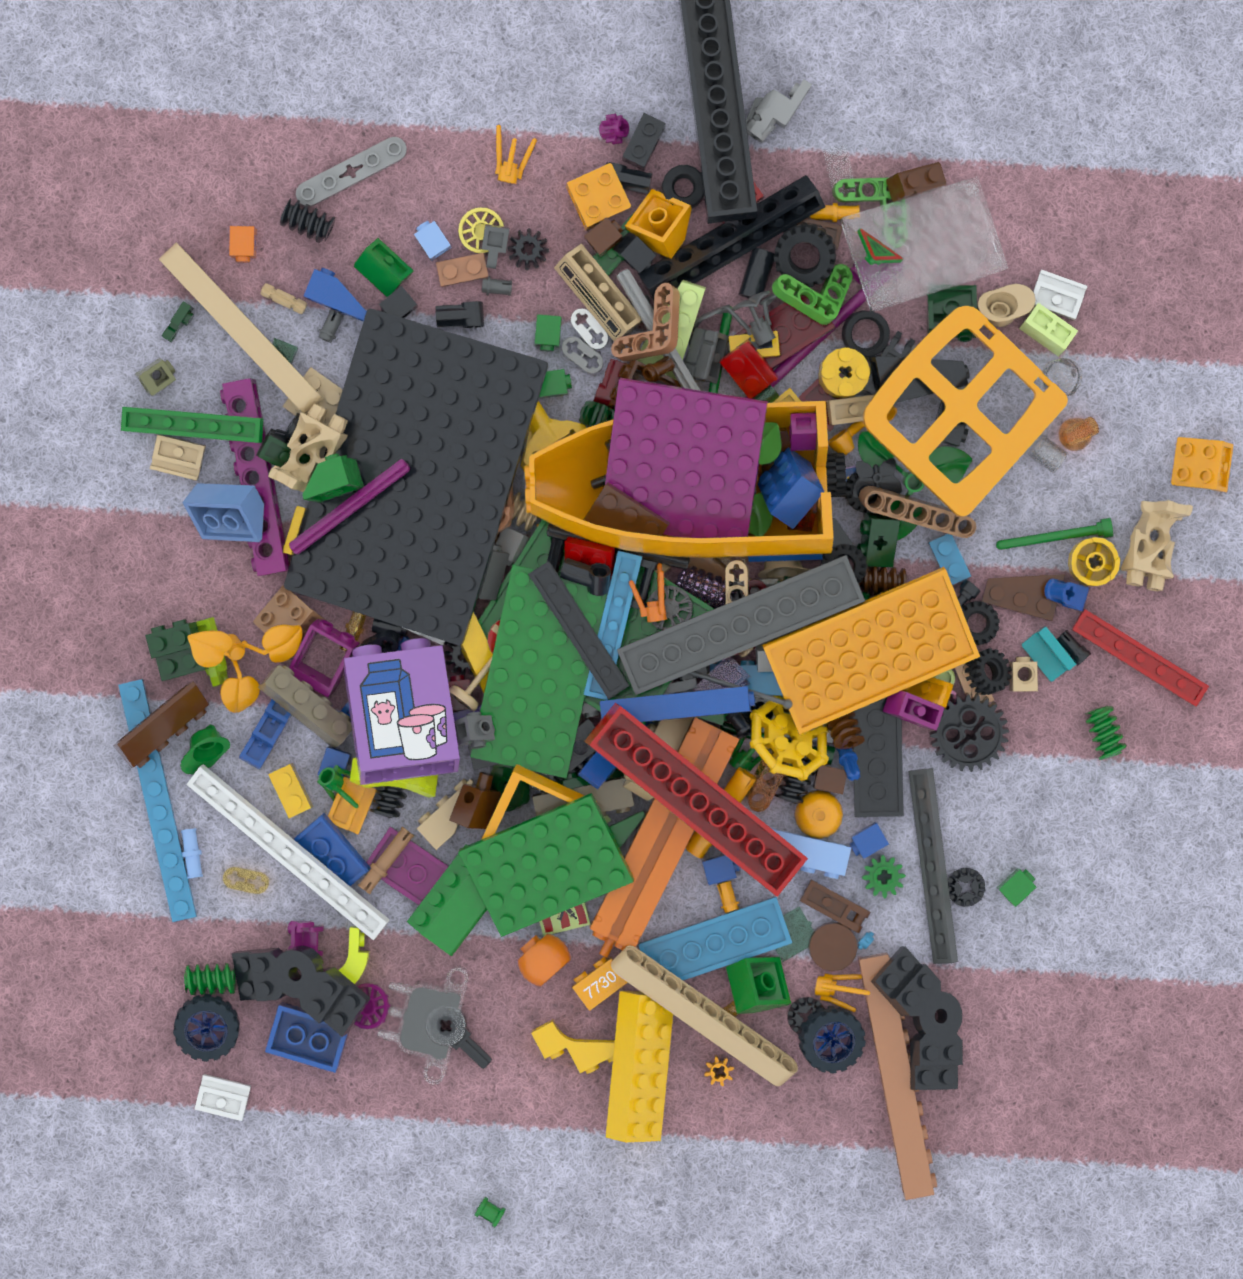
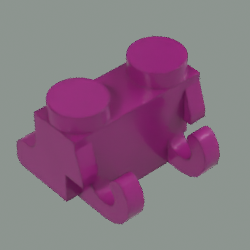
M290 921L288 933L291 935V945L288 947V950L296 946H308L319 953L320 956H323V950H318V932L324 931V926H314L312 921Z

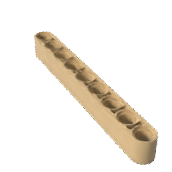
M177 242L159 258L165 267L301 412L308 413L314 403L318 404L323 399Z
M627 946L612 960L611 967L618 976L773 1085L782 1086L798 1071L797 1063L792 1057L636 947Z

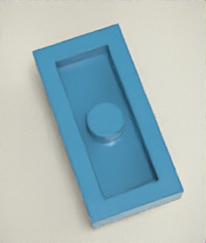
M951 534L943 535L928 542L939 567L946 569L952 585L971 577Z

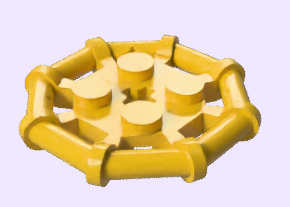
M772 695L773 697L784 700V698H781V696ZM768 701L757 710H752L750 714L752 720L751 742L749 744L770 768L769 772L796 777L803 781L807 780L808 776L820 766L827 764L829 760L827 756V734L829 730L827 727L820 725L813 728L814 730H809L799 735L791 715L784 713L783 705ZM773 711L775 718L770 721L765 715ZM761 727L764 728V738L761 737ZM788 734L792 738L791 743L788 742L784 735ZM817 738V751L812 749V739ZM770 748H771V749L773 750V752H774L773 756L770 754V752H769L767 749H770ZM805 756L811 760L806 766L801 761ZM782 762L790 763L793 765V767L782 764Z

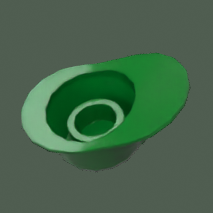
M212 724L195 732L190 738V750L181 760L180 767L182 771L186 774L194 775L203 764L207 768L212 767L230 748L229 740L221 737Z

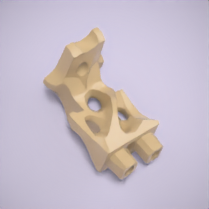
M315 403L308 414L301 412L296 429L287 444L291 449L288 462L282 467L275 465L271 468L268 477L281 482L291 489L304 492L317 464L325 461L326 447L328 449L326 456L336 454L348 435L343 432L348 420L334 414L329 425L324 423L323 419L328 410ZM302 434H306L308 438L305 443L301 444L300 437ZM307 453L310 455L308 463H300L299 459L303 454Z
M1169 500L1158 502L1141 501L1142 515L1130 536V548L1121 566V570L1127 572V585L1143 586V579L1146 576L1148 577L1147 590L1163 591L1165 579L1174 577L1171 569V558L1175 542L1170 541V527L1175 521H1181L1183 517L1190 516L1193 509L1192 505L1178 504ZM1153 530L1158 532V538L1155 541L1150 538V533ZM1162 551L1163 555L1160 559L1158 554Z

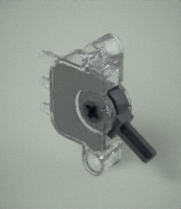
M456 965L449 970L444 986L428 982H418L413 986L390 982L389 985L390 990L406 994L407 996L403 1009L391 1006L388 1010L390 1016L401 1018L398 1033L380 1029L377 1036L385 1040L397 1042L400 1049L406 1053L426 1057L423 1076L430 1084H438L444 1079L452 1047L455 1050L460 1047L482 1069L486 1068L492 1061V1058L469 1037L472 1032L467 1028V1019L465 1013L461 1010L469 982V972L461 965ZM455 971H460L464 974L465 980L462 983H455L451 978V974ZM442 1019L445 1022L448 1020L452 1021L450 1027L452 1028L451 1030L449 1028H445L444 1030L441 1028L443 1024L441 1021ZM432 1066L439 1067L442 1072L441 1076L438 1078L431 1077L428 1069Z

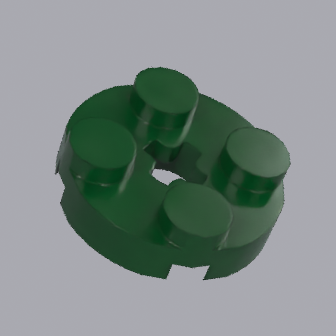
M504 764L494 765L490 773L494 775L491 788L503 794L505 790L504 784L508 783L515 767ZM519 781L505 812L517 810L529 802L530 787L528 783Z

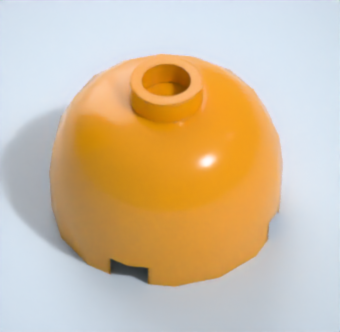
M821 790L811 791L802 796L803 803H797L794 812L796 824L801 832L808 837L816 839L827 838L834 834L842 824L843 819L842 806L837 798L829 792Z

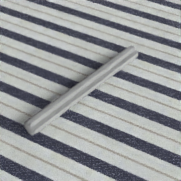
M623 270L617 275V279L647 330L653 331L654 311L630 270ZM676 348L668 354H663V357L669 356V359L673 360L675 368L672 372L681 387L700 391Z

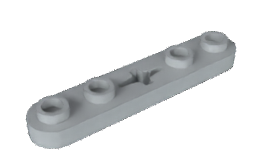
M399 137L388 138L301 183L296 190L297 200H300V204L303 206L309 204V207L314 206L392 166L406 156L407 147L405 142ZM351 165L352 168L363 165L362 168L355 172V178H352L350 175L339 178L348 171L346 167Z

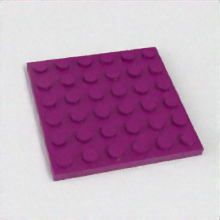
M620 378L605 485L607 482L670 522L663 533L664 535L682 538L748 537L768 402Z

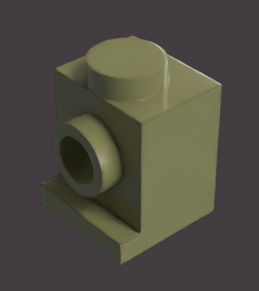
M161 358L135 373L146 392L151 396L176 380L173 375L176 371L168 360L164 362ZM155 370L160 372L158 379H153L152 373Z

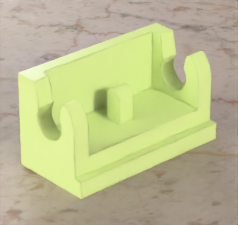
M1037 303L1019 328L1058 357L1065 351L1078 330L1040 303Z

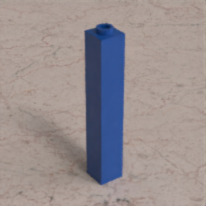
M745 686L600 701L601 720L614 703L623 707L640 722L751 712V706H755L754 691H749V687Z

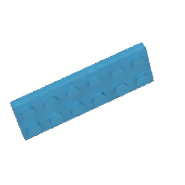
M776 896L638 943L640 951L681 980H686L736 963L744 958H751L792 944V940Z

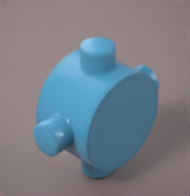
M870 931V933L866 932L858 941V948L860 950L866 949L873 942L874 933Z

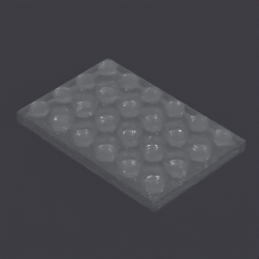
M978 176L840 219L870 312L1009 269ZM859 228L903 257V261L901 263H881L880 265L873 264L871 266L865 260L867 253L857 232Z

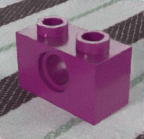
M899 691L887 697L883 712L917 726L937 731L945 707L908 692Z

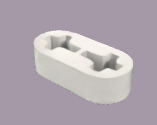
M583 308L575 310L571 316V324L592 349L601 350L608 342L606 331L588 310ZM578 314L581 316L586 314L588 316L586 319L590 326L588 329L583 324L577 325L575 323L577 322L576 316ZM593 330L597 335L602 333L603 337L601 340L603 343L601 345L598 343L592 344L593 337L589 331Z

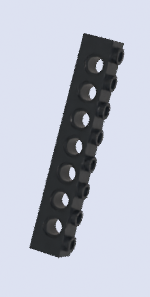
M807 175L801 177L757 203L756 218L725 222L677 250L672 259L665 257L648 269L638 273L645 289L654 301L655 291L663 283H669L678 288L682 280L695 284L825 208L818 189Z

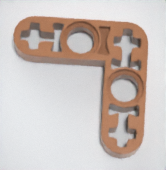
M663 283L657 287L654 296L653 331L617 338L611 347L613 356L622 361H631L668 354L676 348L680 293L677 288L669 283ZM666 313H670L668 322L662 324L663 316ZM644 340H648L647 348L641 351V343Z

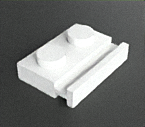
M1041 270L1033 290L1036 299L1034 306L1040 303L1052 313L1075 320L1087 286Z
M203 1074L195 1110L242 1121L251 1085Z

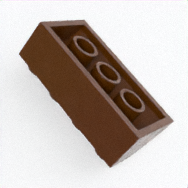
M194 681L189 682L117 741L113 747L131 768H134L136 765L141 768L150 760L148 755L155 749L159 753L170 744L167 739L173 734L178 737L189 728L186 724L194 718L197 721L207 713L205 708L209 703Z

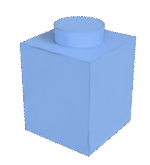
M426 221L416 228L418 232L414 235L431 261L452 248L435 221L432 223Z

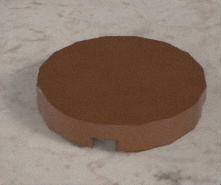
M836 922L824 923L816 928L808 944L809 954L815 964L828 971H839L849 966L855 959L858 949L857 940L848 927Z

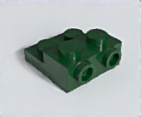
M928 285L927 334L958 307L970 306L977 309L976 285ZM964 329L954 338H957L960 342H969L972 338H976V336L971 331Z
M186 619L172 622V628L166 629L165 625L151 628V634L145 635L151 659L156 658L161 681L209 669L208 667L200 666L195 661L187 638L188 635L199 632L196 622L187 623Z

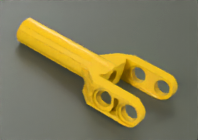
M538 401L520 464L524 473L525 466L529 465V456L568 437L569 434L572 435L586 429V426L569 420L559 421L549 418Z

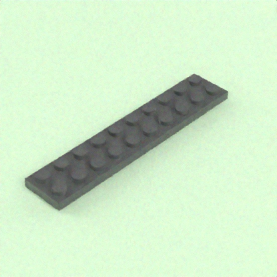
M847 555L630 643L617 649L635 695L855 606L864 602L865 599Z

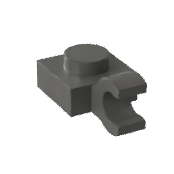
M485 224L482 250L489 251L487 268L496 269L498 252L506 253L510 228Z

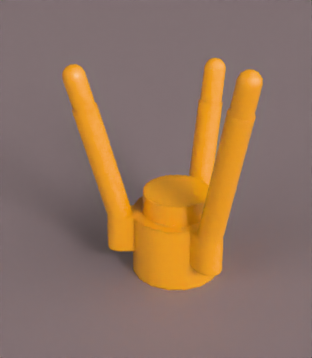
M496 126L497 166L495 174H498V181L516 184L517 179H522L523 170L537 142L536 138L532 139L518 169V164L513 163L517 139L513 138L508 162L504 161L502 166L501 126Z
M825 973V976L817 977L815 995L821 996L820 1000L828 1001L851 1012H856V1008L830 997V995L834 996L835 991L870 995V991L837 985V981H832L862 979L861 974L831 975Z

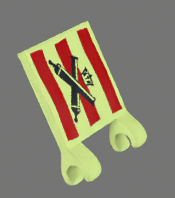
M582 903L541 920L540 925L543 936L590 925L586 904Z

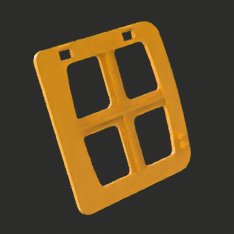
M962 306L953 310L927 334L892 372L866 406L863 421L870 434L953 513L963 517L969 515L1059 415L1066 407L1068 398L1000 330L995 328L979 310L970 306ZM983 325L994 334L990 339L979 331ZM967 329L993 352V357L964 389L959 390L932 366L931 360L951 339L962 330ZM1007 369H1010L1034 392V399L1011 430L1004 434L979 411L977 403ZM1038 377L1048 386L1044 392L1033 383ZM918 378L943 401L945 410L917 442L913 444L888 422L887 414L912 380ZM963 422L990 446L991 452L965 478L956 484L952 483L929 461V455L958 423Z

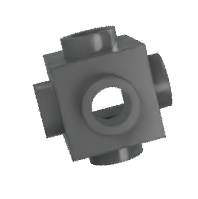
M472 712L454 721L458 746L471 745V749L486 747L487 742L495 740V728L491 715H481V712Z

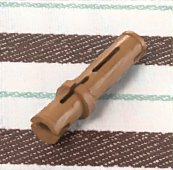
M401 827L375 864L372 862L370 865L371 869L358 886L368 894H371L381 878L387 876V870L414 835L404 827Z

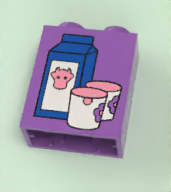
M417 638L403 642L401 644L402 651L382 653L381 646L364 645L352 650L353 657L344 658V676L360 785L458 772L460 756L442 645L431 647L429 639Z

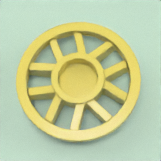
M475 208L468 211L462 217L458 232L461 242L468 250L475 253L489 252L488 250L479 249V241H483L485 224H488L485 221L488 213L494 216L489 223L490 225H493L497 220L499 226L504 227L499 215L491 209ZM477 212H485L481 220L476 215ZM473 215L477 222L472 224L467 218ZM466 222L471 228L462 231L463 224ZM472 232L473 237L464 240L463 234ZM475 239L476 249L468 245L469 242Z

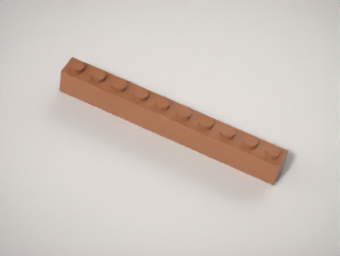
M886 952L860 957L858 961L864 990L870 991V995H865L903 1195L905 1200L934 1195L933 1188L937 1187L935 1173H930L929 1164H932L933 1160L930 1149L925 1148L924 1140L928 1139L926 1125L921 1126L919 1116L924 1115L921 1101H916L915 1092H919V1090H910V1053L907 1054L906 1044H910L908 1031L907 1029L903 1030L901 1020H905V1016H901L871 982L875 975L889 961L890 958Z

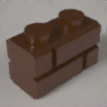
M936 162L896 173L887 178L886 183L892 201L897 202L936 191L946 185V179L941 163Z

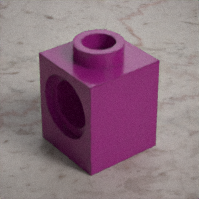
M815 413L790 414L789 433L791 451L816 450L817 429Z

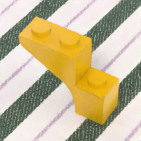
M554 1019L531 1031L545 1059L549 1056L551 1059H555L564 1054L563 1049L567 1048L580 1073L585 1071L589 1074L600 1068L599 1063L605 1060L608 1063L613 1061L615 1040L570 1038L561 1032Z

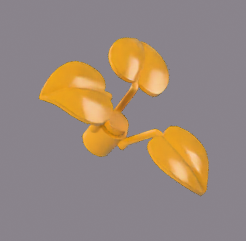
M277 625L268 629L262 638L264 650L248 644L245 640L241 642L234 634H227L222 631H202L188 635L187 638L193 658L202 667L217 666L222 662L224 656L231 659L237 673V678H228L223 682L220 696L225 707L230 712L237 713L252 705L260 693L259 683L255 678L251 676L242 678L237 660L244 656L245 648L262 655L269 654V658L275 663L287 661L296 654L300 647L302 627L300 625Z

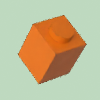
M230 226L229 256L235 258V262L248 263L250 258H256L257 229L254 226Z

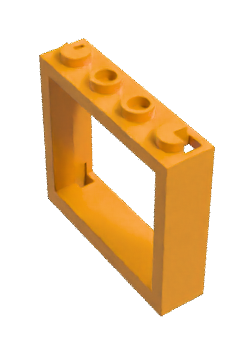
M516 764L482 839L495 834L520 780L567 802H572L585 795Z

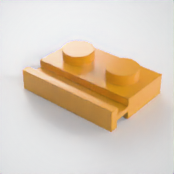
M344 776V783L341 789L359 807L354 808L337 793L328 817L336 826L359 835L377 789L362 787L350 782V778Z

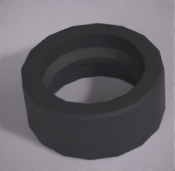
M860 310L852 313L845 320L842 327V340L846 348L855 349L864 357L875 356L882 352L890 339V329L887 321L874 311ZM863 319L874 321L880 331L877 343L869 348L857 346L852 338L854 325Z

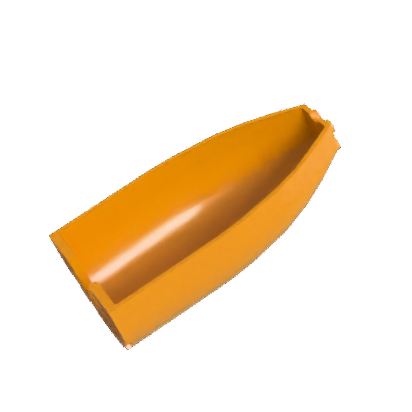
M826 401L767 404L765 423L774 422L779 425V428L786 427L789 437L790 414L815 413L816 450L795 452L811 462L824 492L821 493L820 498L794 529L774 516L770 528L763 536L756 537L749 533L748 537L682 538L664 534L657 536L626 532L584 521L583 519L605 487L594 490L591 486V480L604 476L607 473L609 451L604 443L611 439L614 419L581 430L529 456V465L525 466L526 512L590 541L633 552L697 558L831 554L833 547L831 492H827L826 475L828 453ZM759 464L755 487L756 494L761 493L758 486L759 478L762 472L761 464Z

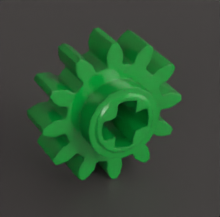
M881 855L880 862L871 858L872 867L864 865V868L869 873L868 875H863L862 879L869 880L865 888L871 889L873 887V896H876L881 891L883 898H886L887 891L896 895L894 888L896 886L903 888L899 878H905L906 875L898 873V870L902 868V864L894 866V857H891L887 862L885 856ZM882 870H886V873L890 874V878H886L885 883H881L882 880L877 879V876L881 875Z

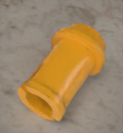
M731 881L716 885L723 905L720 907L724 909L725 913L739 909V901H736Z

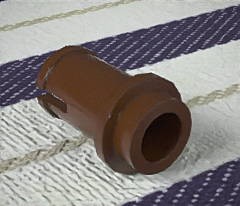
M665 356L653 364L648 363L645 365L643 376L649 382H656L660 376L674 370L675 364L671 358L669 359V356Z

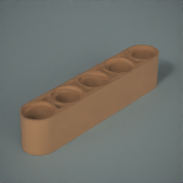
M866 486L859 493L861 504L869 511L961 538L971 537L976 531V523L969 515L957 516L944 506L875 486ZM877 494V500L872 504H868L869 496ZM899 500V507L896 510H891V504ZM917 507H922V513L917 517H913L914 510ZM944 513V520L941 523H936V517ZM962 520H967L966 527L958 530L959 523Z

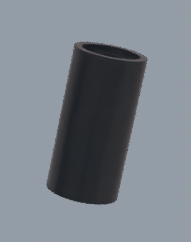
M755 248L751 251L738 295L749 299L753 295L765 291L774 263V253L760 248Z

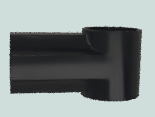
M606 162V164L611 163L624 190L648 195L652 173L628 169L627 166L618 163Z
M482 301L463 302L461 305L435 306L437 328L463 326V328H473V326L475 328L484 327Z
M566 558L560 578L586 586L587 591L592 595L603 596L609 591L611 569L603 563L588 565Z

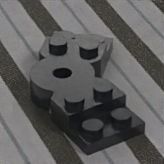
M296 946L285 952L278 947L232 953L240 1001L279 1000L286 995L292 998H299L301 1009L319 1024L324 1021L341 1037L349 1032L371 999L335 967L323 969L322 964L324 962L322 957L308 946Z
M901 946L871 982L901 1016L913 1017V1023L918 1033L910 1040V1090L958 1089V1065H963V1040L957 1035L962 1023L960 1003L950 993L942 992L941 981L926 964H921L906 946ZM936 1011H937V1013H938V1018H937V1020H935V1012H936Z

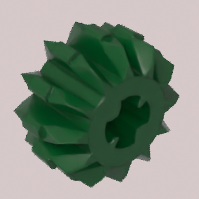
M586 401L580 411L579 421L586 427L604 423L614 419L615 409L594 401Z

